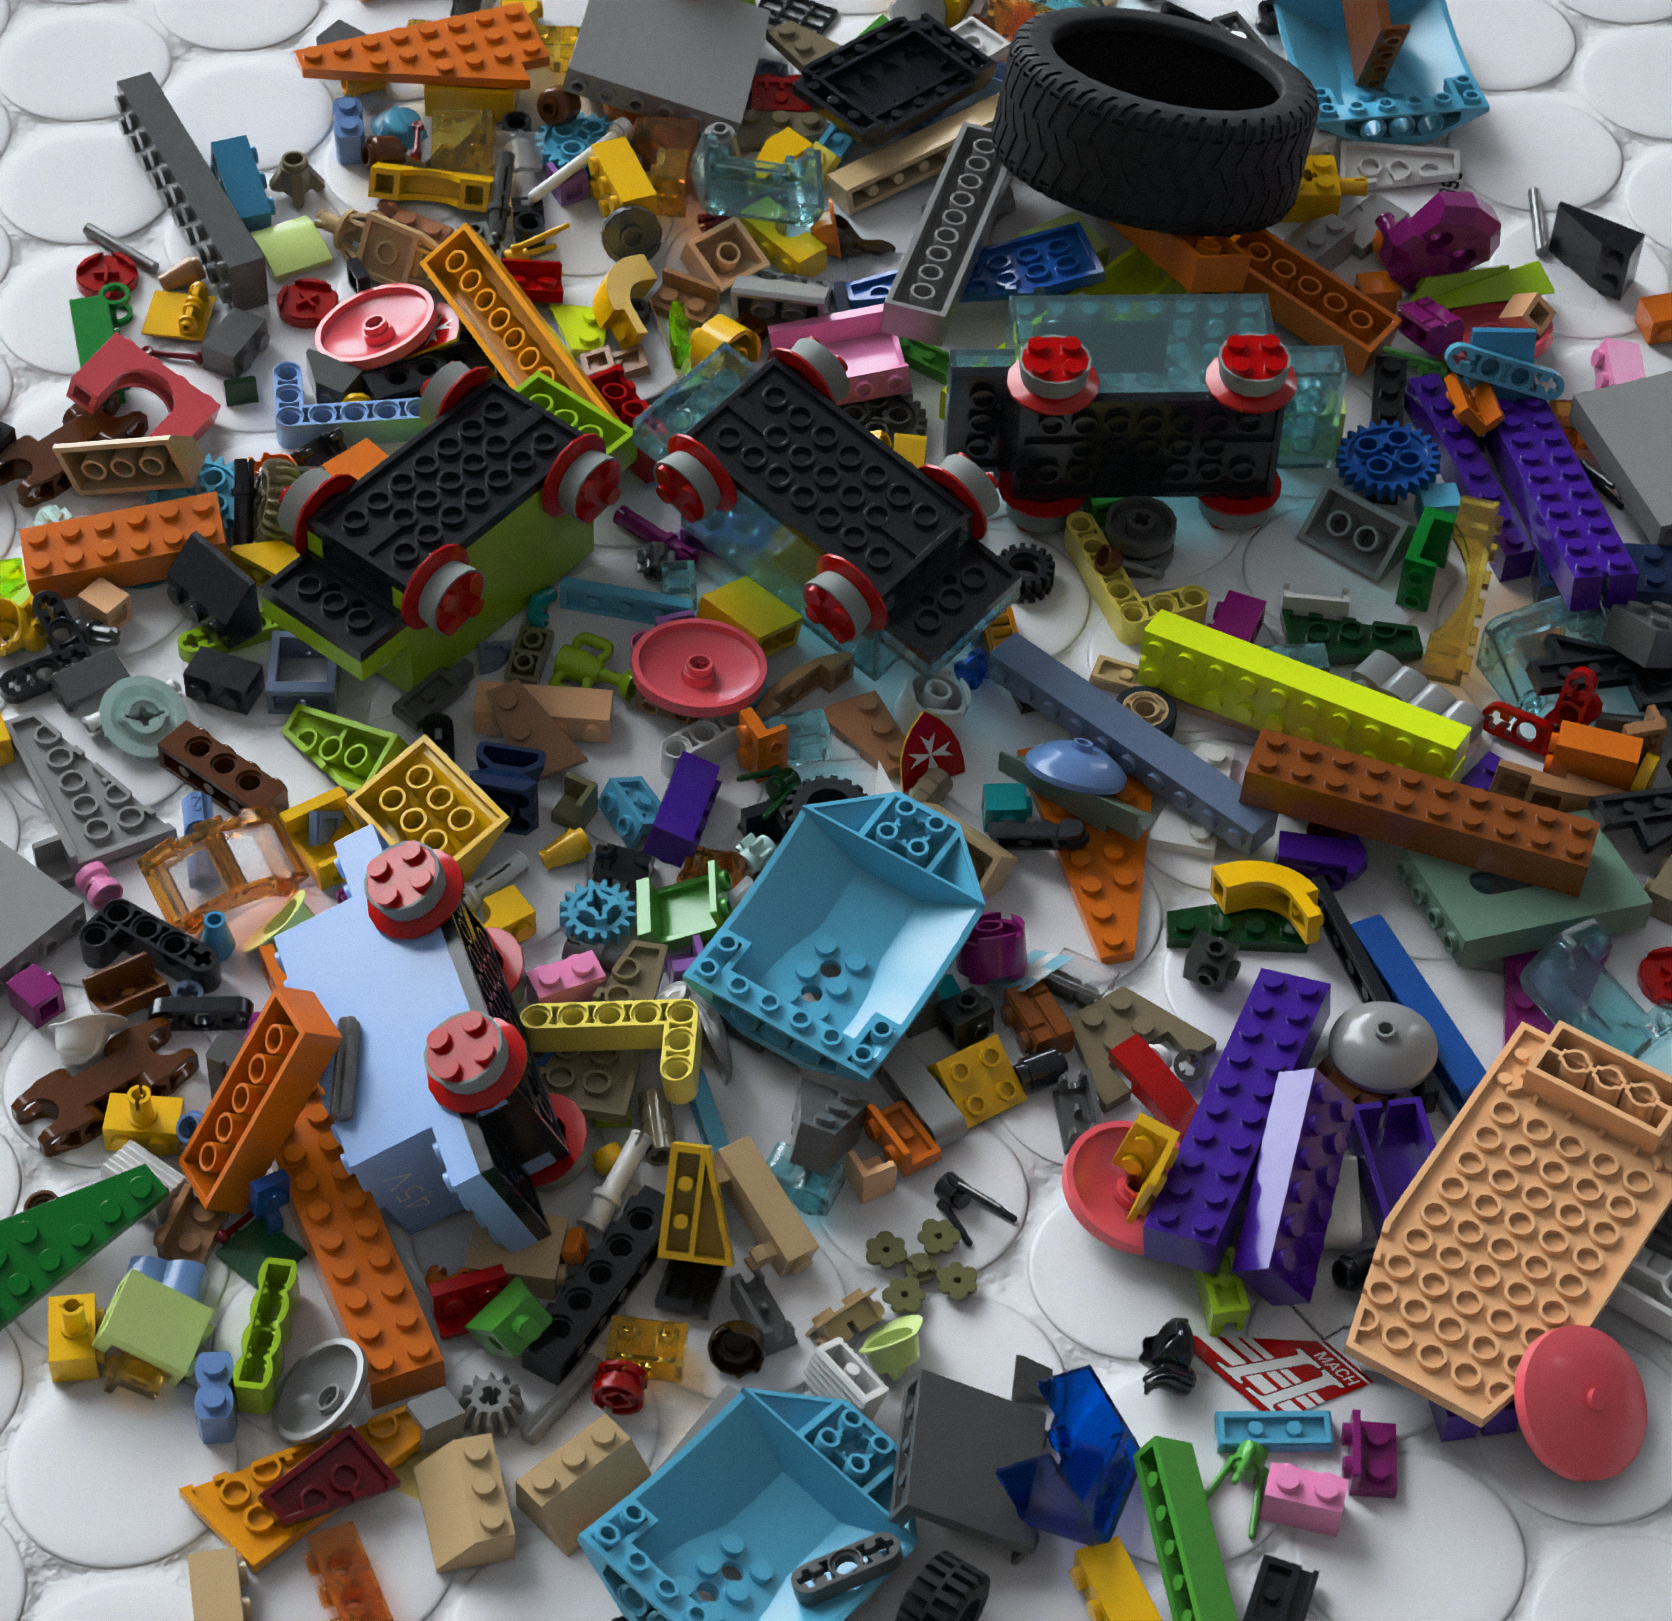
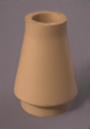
M196 255L190 258L188 256L184 257L165 273L157 276L163 290L168 292L189 287L195 282L207 278L204 268Z

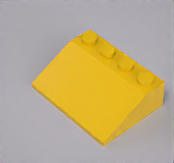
M426 734L422 735L345 800L358 822L363 827L373 823L390 846L403 841L415 840L430 846L432 849H439L452 856L463 872L464 882L469 880L511 821L510 817Z

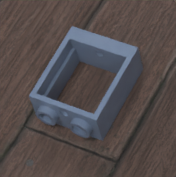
M272 631L266 684L268 714H291L297 703L336 715L341 667L329 659L327 682L278 681L281 657H327L288 631Z

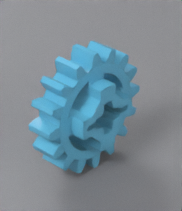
M591 879L588 880V887L583 888L580 884H576L575 894L568 891L565 893V901L560 902V927H565L566 937L575 935V940L581 942L587 941L592 945H595V943L608 945L607 942L612 940L618 945L620 944V935L629 937L631 935V927L636 924L635 901H630L629 891L620 893V884L617 883L610 888L607 887V880L605 879L602 880L600 885H595Z

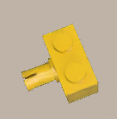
M139 1085L132 1086L127 1094L110 1093L102 1127L106 1150L117 1152L118 1149H122L124 1144H127L128 1140H133L153 1155L180 1156L182 1142L177 1137L176 1124L179 1118L186 1114L184 1098L151 1096L150 1089L145 1085L142 1086L143 1095L140 1094Z
M95 1293L48 1297V1363L52 1383L99 1379V1364L106 1363V1353L92 1347V1343L105 1317V1308H98Z

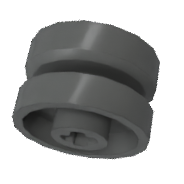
M1150 496L1125 497L1112 504L1107 511L1104 536L1110 546H1114L1121 551L1123 560L1153 569L1161 567L1165 571L1173 558L1177 518L1172 509L1160 500ZM1123 567L1129 578L1144 579L1152 577L1150 574Z

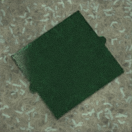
M257 1218L242 1230L234 1232L235 1236L215 1252L217 1258L257 1291L259 1290V1269L268 1257L295 1260L297 1264L307 1256L306 1250L282 1231L268 1235L266 1221L258 1222Z

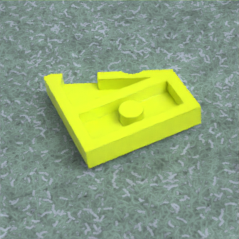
M550 304V316L552 319H555L558 325V332L562 340L566 342L567 350L573 358H580L579 354L605 346L608 328H599L594 316L593 307Z

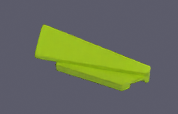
M1532 261L1509 269V265H1497L1424 277L1416 284L1417 290L1408 302L1412 301L1415 303V300L1428 296L1439 305L1442 304L1446 309L1510 300L1513 294L1538 292L1540 295L1553 294L1555 291L1540 261Z

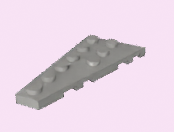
M34 710L4 721L11 738L12 747L57 833H66L77 855L79 870L91 862L98 861L106 864L177 838L175 827L169 822L165 824L160 820L150 806H144L132 796V791L97 762L95 764L85 757V752L77 745L73 747L62 737V733Z

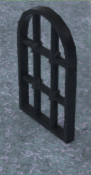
M760 0L758 7L770 10L771 14H774V18L769 17V24L777 26L784 23L779 21L780 17L794 21L801 26L805 25L816 29L819 35L823 34L838 15L837 9L811 0H789L787 3L781 0ZM769 1L781 5L783 8L777 11L763 5ZM795 1L811 8L806 10L795 6L793 2ZM789 8L803 13L804 16L802 19L786 14L785 11ZM818 9L831 15L830 17H826L817 14L814 10ZM809 16L825 21V23L819 26L808 22L807 19Z

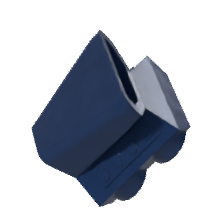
M488 741L480 742L476 750L479 770L469 771V778L510 817L511 821L503 832L527 836L539 827L538 781L546 762L545 752L538 749Z

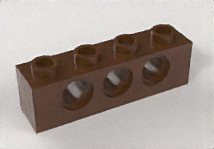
M186 720L157 743L160 766L196 791H202L206 795H211L212 802L259 834L279 819V813L289 809L288 790L280 779L272 778L263 772L256 763L247 761L236 754L232 747L222 744L211 737L204 728H198Z

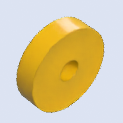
M1649 752L1646 754L1635 776L1630 792L1652 789L1662 757Z

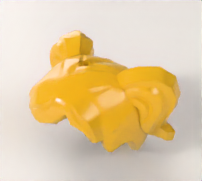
M0 597V656H6L21 648L35 653L47 647L46 639L41 637L40 633L31 626L30 619L24 609L13 600Z

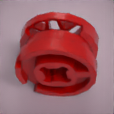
M620 1359L606 1360L596 1367L595 1383L592 1385L590 1393L592 1394L591 1401L601 1410L605 1406L613 1409L612 1414L632 1415L643 1408L645 1400L644 1390L647 1389L649 1375L645 1369L635 1363Z

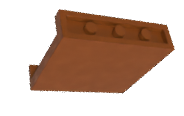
M1342 0L1355 86L1374 88L1384 85L1410 30V24L1391 25L1388 0Z

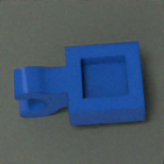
M284 1169L250 1182L248 1207L257 1217L258 1222L266 1221L268 1235L281 1231L284 1227L279 1209L289 1203L291 1178Z

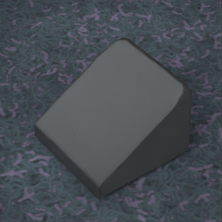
M1016 1355L1011 1401L1050 1405L1053 1369L1025 1356Z

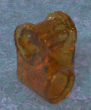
M698 846L693 858L686 856L684 868L678 872L676 881L679 883L694 877L707 875L708 861L716 859L722 870L729 872L733 889L746 877L745 860L742 855L734 851H721Z

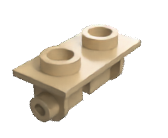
M874 1287L866 1293H863L861 1288L841 1300L844 1307L835 1313L829 1307L811 1319L814 1326L805 1333L806 1337L816 1332L819 1337L816 1339L817 1346L837 1337L843 1338L845 1343L854 1337L847 1326L848 1323L851 1322L859 1334L871 1325L881 1321V1315L885 1313V1309L879 1301L873 1302L870 1297L877 1288Z

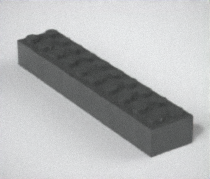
M148 72L116 81L118 94L114 95L116 107L121 113V118L117 119L119 130L123 136L127 135L133 154L138 153L143 171L150 173L151 183L155 190H160L165 208H171L176 226L183 228L188 246L195 248V255L201 264L205 265L210 283L212 285L216 284L222 303H227L231 310L235 307L243 311L269 304L265 258L152 73Z

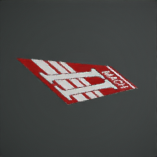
M1193 1335L1194 1354L1260 1411H1304L1374 1383L1327 1342Z

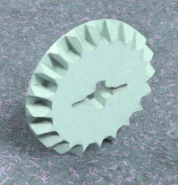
M130 676L114 683L104 694L98 711L100 714L99 725H102L104 737L109 738L113 748L118 747L121 749L124 756L130 754L136 756L138 760L141 758L153 760L159 757L157 743L184 721H188L187 709L180 695L167 683L149 676ZM139 712H143L145 717L153 718L148 721L146 726H143L140 720L135 721Z

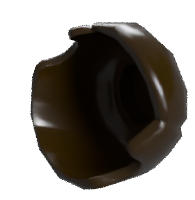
M745 1320L728 1321L714 1329L708 1340L707 1350L710 1361L720 1372L740 1379L748 1373L755 1372L757 1374L761 1370L766 1356V1346L762 1333L755 1325Z

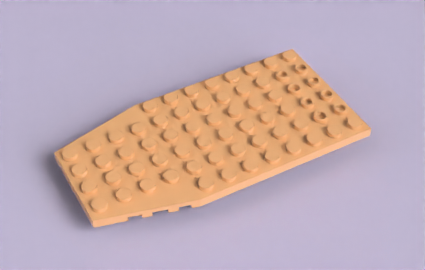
M1560 1020L1550 1035L1522 1021L1385 1219L1345 1344L1344 1354L1482 1428L1514 1400V1387L1518 1366L1524 1353L1533 1341L1545 1332L1569 1325L1593 1327L1672 1203V1076Z

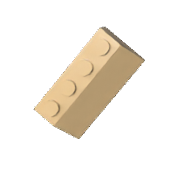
M165 435L54 444L52 447L54 454L78 496L192 488L195 486L205 462L193 436Z

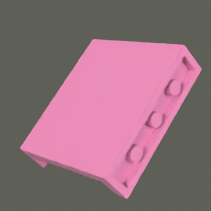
M884 304L767 326L771 350L778 347L791 349L799 339L813 336L833 355L840 356L848 366L846 374L849 378L850 390L847 396L836 402L837 406L912 392L909 365L905 363L898 337L880 332Z

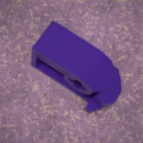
M1280 830L1274 863L1295 870L1310 881L1312 877L1324 875L1332 892H1337L1347 883L1358 880L1367 870L1368 854L1359 837L1355 834H1350L1349 839L1346 840Z

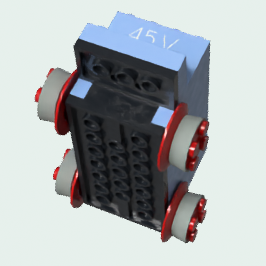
M373 823L334 842L338 855L334 859V863L342 878H346L347 885L343 886L348 900L274 937L278 952L274 953L279 968L287 976V980L283 981L284 987L313 991L336 1027L340 1017L354 1016L360 1022L352 1117L349 1120H334L335 1123L330 1125L334 1138L339 1145H342L344 1153L340 1155L342 1164L349 1175L355 1173L360 1186L365 1192H372L373 1198L380 1209L387 1208L393 1223L396 1226L401 1224L410 1235L465 1208L467 1212L473 1210L478 1224L482 1229L488 1228L489 1234L496 1245L502 1243L510 1253L522 1250L552 1235L537 1192H552L566 1187L577 1179L587 1166L590 1149L586 1117L574 1101L561 1094L547 1093L516 1009V1005L524 998L527 981L523 949L514 936L500 928L485 927L462 898L464 891L463 872L452 856L439 849H432L430 846L415 840L403 841L390 846ZM335 1053L326 1067L321 1080L318 1082L321 1087L323 1086L325 1094L321 1095V1100L328 1114L330 1111Z

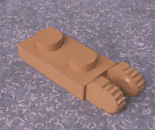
M381 199L376 206L378 209L370 211L421 231L439 245L454 232V228L407 209H400L391 200Z

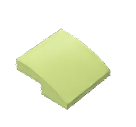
M307 215L250 233L265 258V263L274 282L332 264L333 258L323 238Z

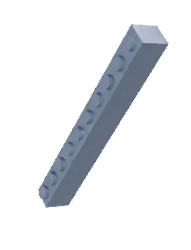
M1014 632L989 652L987 676L995 684L1001 685L1010 691L1021 702L1027 703L1036 709L1046 719L1053 721L1066 730L1072 737L1091 741L1093 746L1105 751L1121 766L1124 773L1131 775L1147 786L1150 791L1157 793L1172 803L1176 809L1185 812L1198 821L1205 829L1211 830L1224 839L1231 847L1238 849L1249 857L1275 834L1279 813L1239 802L1241 785L1017 632Z

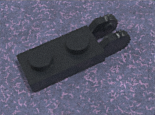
M1065 818L1059 824L1048 820L1020 823L1016 820L1005 819L1001 822H989L988 828L990 839L1006 850H1075L1076 848L1083 849L1087 847L1090 841L1085 824L1076 818L1074 820L1072 818Z

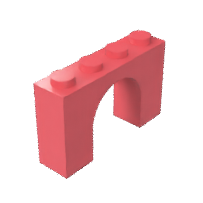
M115 332L75 373L70 380L66 397L90 414H93L111 394L119 389L139 387L149 390L164 402L169 414L154 429L150 437L165 435L193 436L196 443L215 423L221 406L210 395L194 387L186 378L177 375L163 365L159 359L150 356L132 340L123 337L118 332Z

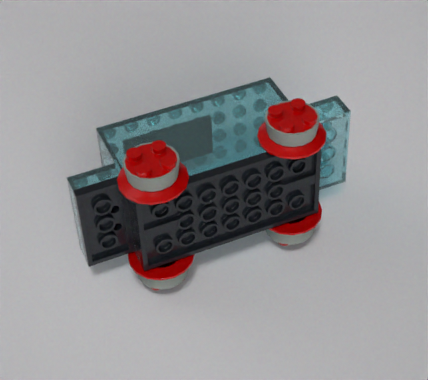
M1268 294L1009 296L1005 349H949L943 433L944 460L949 455L962 452L984 472H1001L998 490L1002 500L1006 503V511L1009 518L1022 531L1038 533L1061 531L1065 529L1067 517L1071 513L1076 512L1086 498H1125L1130 496L1197 497L1199 499L1198 507L1202 516L1209 521L1213 528L1234 531L1256 528L1268 515V509L1280 497L1282 482L1276 469L1332 468L1347 378L1342 345L1284 346L1280 339L1275 336Z
M809 336L808 338L799 339L791 349L778 347L771 350L766 359L767 363L760 369L724 342L633 420V444L657 462L654 465L653 473L658 485L656 488L658 497L663 502L670 503L681 513V526L741 575L749 577L804 617L802 624L837 652H852L854 654V666L871 680L876 682L896 662L902 659L930 681L1020 597L1023 575L979 542L987 532L986 519L996 513L1000 507V499L996 490L998 488L997 480L990 473L984 472L962 452L947 456L940 466L927 464L917 469L839 408L836 402L847 396L850 390L849 378L846 374L848 366L840 356L833 355L815 337Z

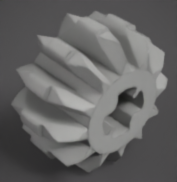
M492 1372L487 1380H482L475 1375L473 1385L463 1386L462 1397L458 1401L466 1412L464 1428L471 1427V1432L474 1436L485 1432L486 1434L492 1433L493 1437L494 1433L499 1432L507 1437L509 1427L518 1428L520 1415L524 1412V1401L521 1398V1390L518 1385H510V1379H508L507 1375L500 1380H495Z

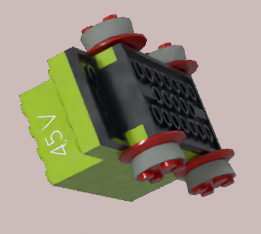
M451 361L443 366L432 378L427 379L420 388V395L422 397L419 405V416L421 422L427 425V427L363 477L357 480L348 473L336 474L332 477L322 468L313 467L303 473L291 486L283 489L279 496L281 505L278 523L281 530L293 536L296 552L301 555L260 586L263 615L361 681H364L376 672L408 693L437 668L441 667L444 669L447 667L450 669L476 648L478 642H483L526 607L529 603V598L533 594L554 584L594 551V519L609 505L615 504L620 497L621 489L619 485L622 472L637 460V431L540 371L535 372L515 389H512L499 381L497 373L487 366L475 367L470 370L461 361Z

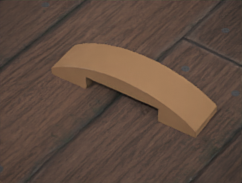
M850 651L822 656L795 668L779 679L765 693L755 709L756 714L767 730L781 725V713L818 687H821L830 694L853 678L854 654Z

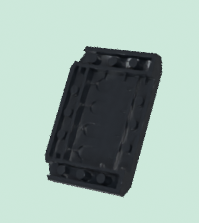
M928 13L921 14V19L908 21L905 16L893 18L807 63L801 71V77L798 82L796 80L793 82L792 93L858 143L874 148L985 88L996 73L997 62Z

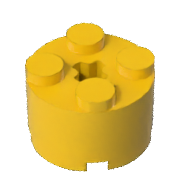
M718 314L716 317L711 318L701 328L694 329L689 338V342L692 345L690 351L691 368L707 378L752 374L749 368L753 360L758 363L760 358V337L751 329L723 314Z

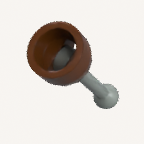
M1103 544L1095 554L1094 563L1098 570L1115 572L1123 566L1150 574L1156 580H1161L1165 575L1161 567L1153 569L1123 560L1121 551L1114 546Z

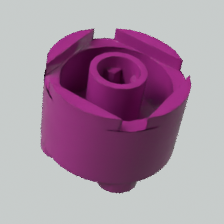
M1001 912L982 913L966 944L956 958L957 971L969 977V983L985 985L991 981L990 979L1004 977L1006 979H1019L1024 977V969L1028 962L1025 922L1021 917L1011 914L1012 920L1001 919Z

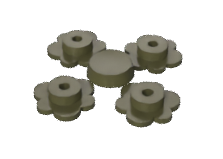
M935 1219L925 1220L922 1224V1231L917 1235V1240L924 1244V1251L926 1253H916L908 1259L907 1252L904 1249L905 1241L900 1237L894 1238V1235L889 1231H881L877 1234L876 1239L871 1238L866 1242V1248L868 1249L866 1260L869 1264H880L883 1269H891L894 1264H903L905 1262L907 1277L903 1280L899 1278L891 1279L889 1287L885 1288L882 1292V1300L890 1304L892 1311L895 1313H901L904 1310L911 1314L917 1313L921 1309V1301L926 1298L925 1290L919 1288V1286L932 1282L935 1276L939 1282V1292L944 1295L949 1294L950 1298L955 1301H962L966 1299L968 1293L973 1294L977 1291V1283L975 1281L978 1274L973 1267H963L960 1263L954 1262L949 1268L943 1267L938 1270V1263L931 1256L937 1255L940 1252L949 1254L953 1251L954 1245L960 1242L961 1233L958 1229L952 1228L949 1220L944 1219L940 1222Z

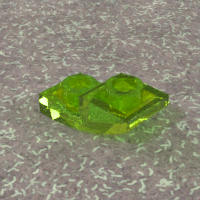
M673 301L669 314V350L672 355L674 368L681 370L685 358H690L692 347L689 342V317L685 316V303Z

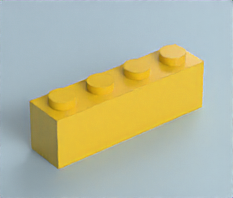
M1119 1536L1075 1551L1073 1568H1070V1577L1077 1591L1082 1590L1087 1600L1086 1608L1091 1621H1162Z

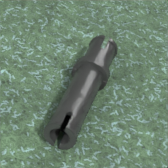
M499 151L496 154L497 160L491 202L487 205V213L489 214L488 226L490 232H497L499 242L504 241L506 237L507 218L511 215L512 209L509 201L516 155L510 151Z

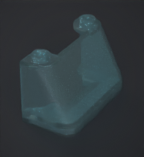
M702 133L690 160V174L702 210L711 215L784 223L800 227H810L820 220L824 212L821 150L806 148L803 157L793 160L792 155H787L783 164L729 156L728 146L719 148L717 135Z
M1601 594L1599 609L1570 612L1562 596L1559 595L1500 614L1486 624L1481 638L1476 666L1503 702L1534 715L1544 709L1548 695L1537 696L1525 669L1529 661L1551 659L1543 643L1548 633L1607 645L1601 641L1610 614V609H1605L1603 605L1604 596Z
M1594 917L1558 932L1524 967L1520 975V983L1524 992L1555 1026L1560 1020L1640 1061L1672 1039V1004H1659L1646 1013L1599 962L1608 953L1611 942L1606 930Z

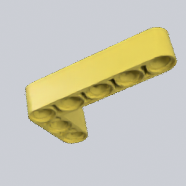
M1078 511L1071 513L1067 517L1064 547L1115 636L1121 643L1131 646L1142 644L1143 630L1161 609L1202 625L1205 623L1209 595L1204 588L1197 585H1188L1141 598L1123 566L1115 572H1105L1095 567L1094 558L1098 548L1103 544H1110L1092 515L1087 512Z
M689 999L538 1003L526 1007L520 1015L521 1025L534 1052L662 1049L660 1073L667 1100L673 1104L681 1105L692 1101L697 1095L703 1032L698 1006Z

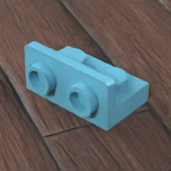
M642 776L609 778L598 799V807L629 849L637 847L643 834H649L661 801Z

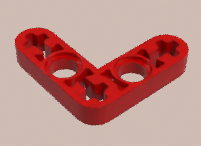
M1578 667L1571 671L1563 683L1550 721L1505 702L1495 701L1490 703L1481 712L1485 716L1483 729L1492 735L1546 757L1547 754L1554 755V753L1548 752L1552 732L1559 733L1562 720H1565L1562 716V708L1567 705L1576 708L1579 717L1574 723L1584 725L1598 687L1597 675L1587 667ZM1582 676L1585 678L1584 684L1589 687H1585L1580 692L1578 698L1572 697L1578 688V683L1574 680ZM1495 711L1500 712V719L1504 720L1498 725L1493 723L1494 717L1491 716ZM1514 717L1517 718V720L1511 727V731H1509L1508 728L1511 724L1508 722H1510ZM1525 722L1532 724L1536 729L1535 738L1527 739L1523 737L1519 730L1520 724Z

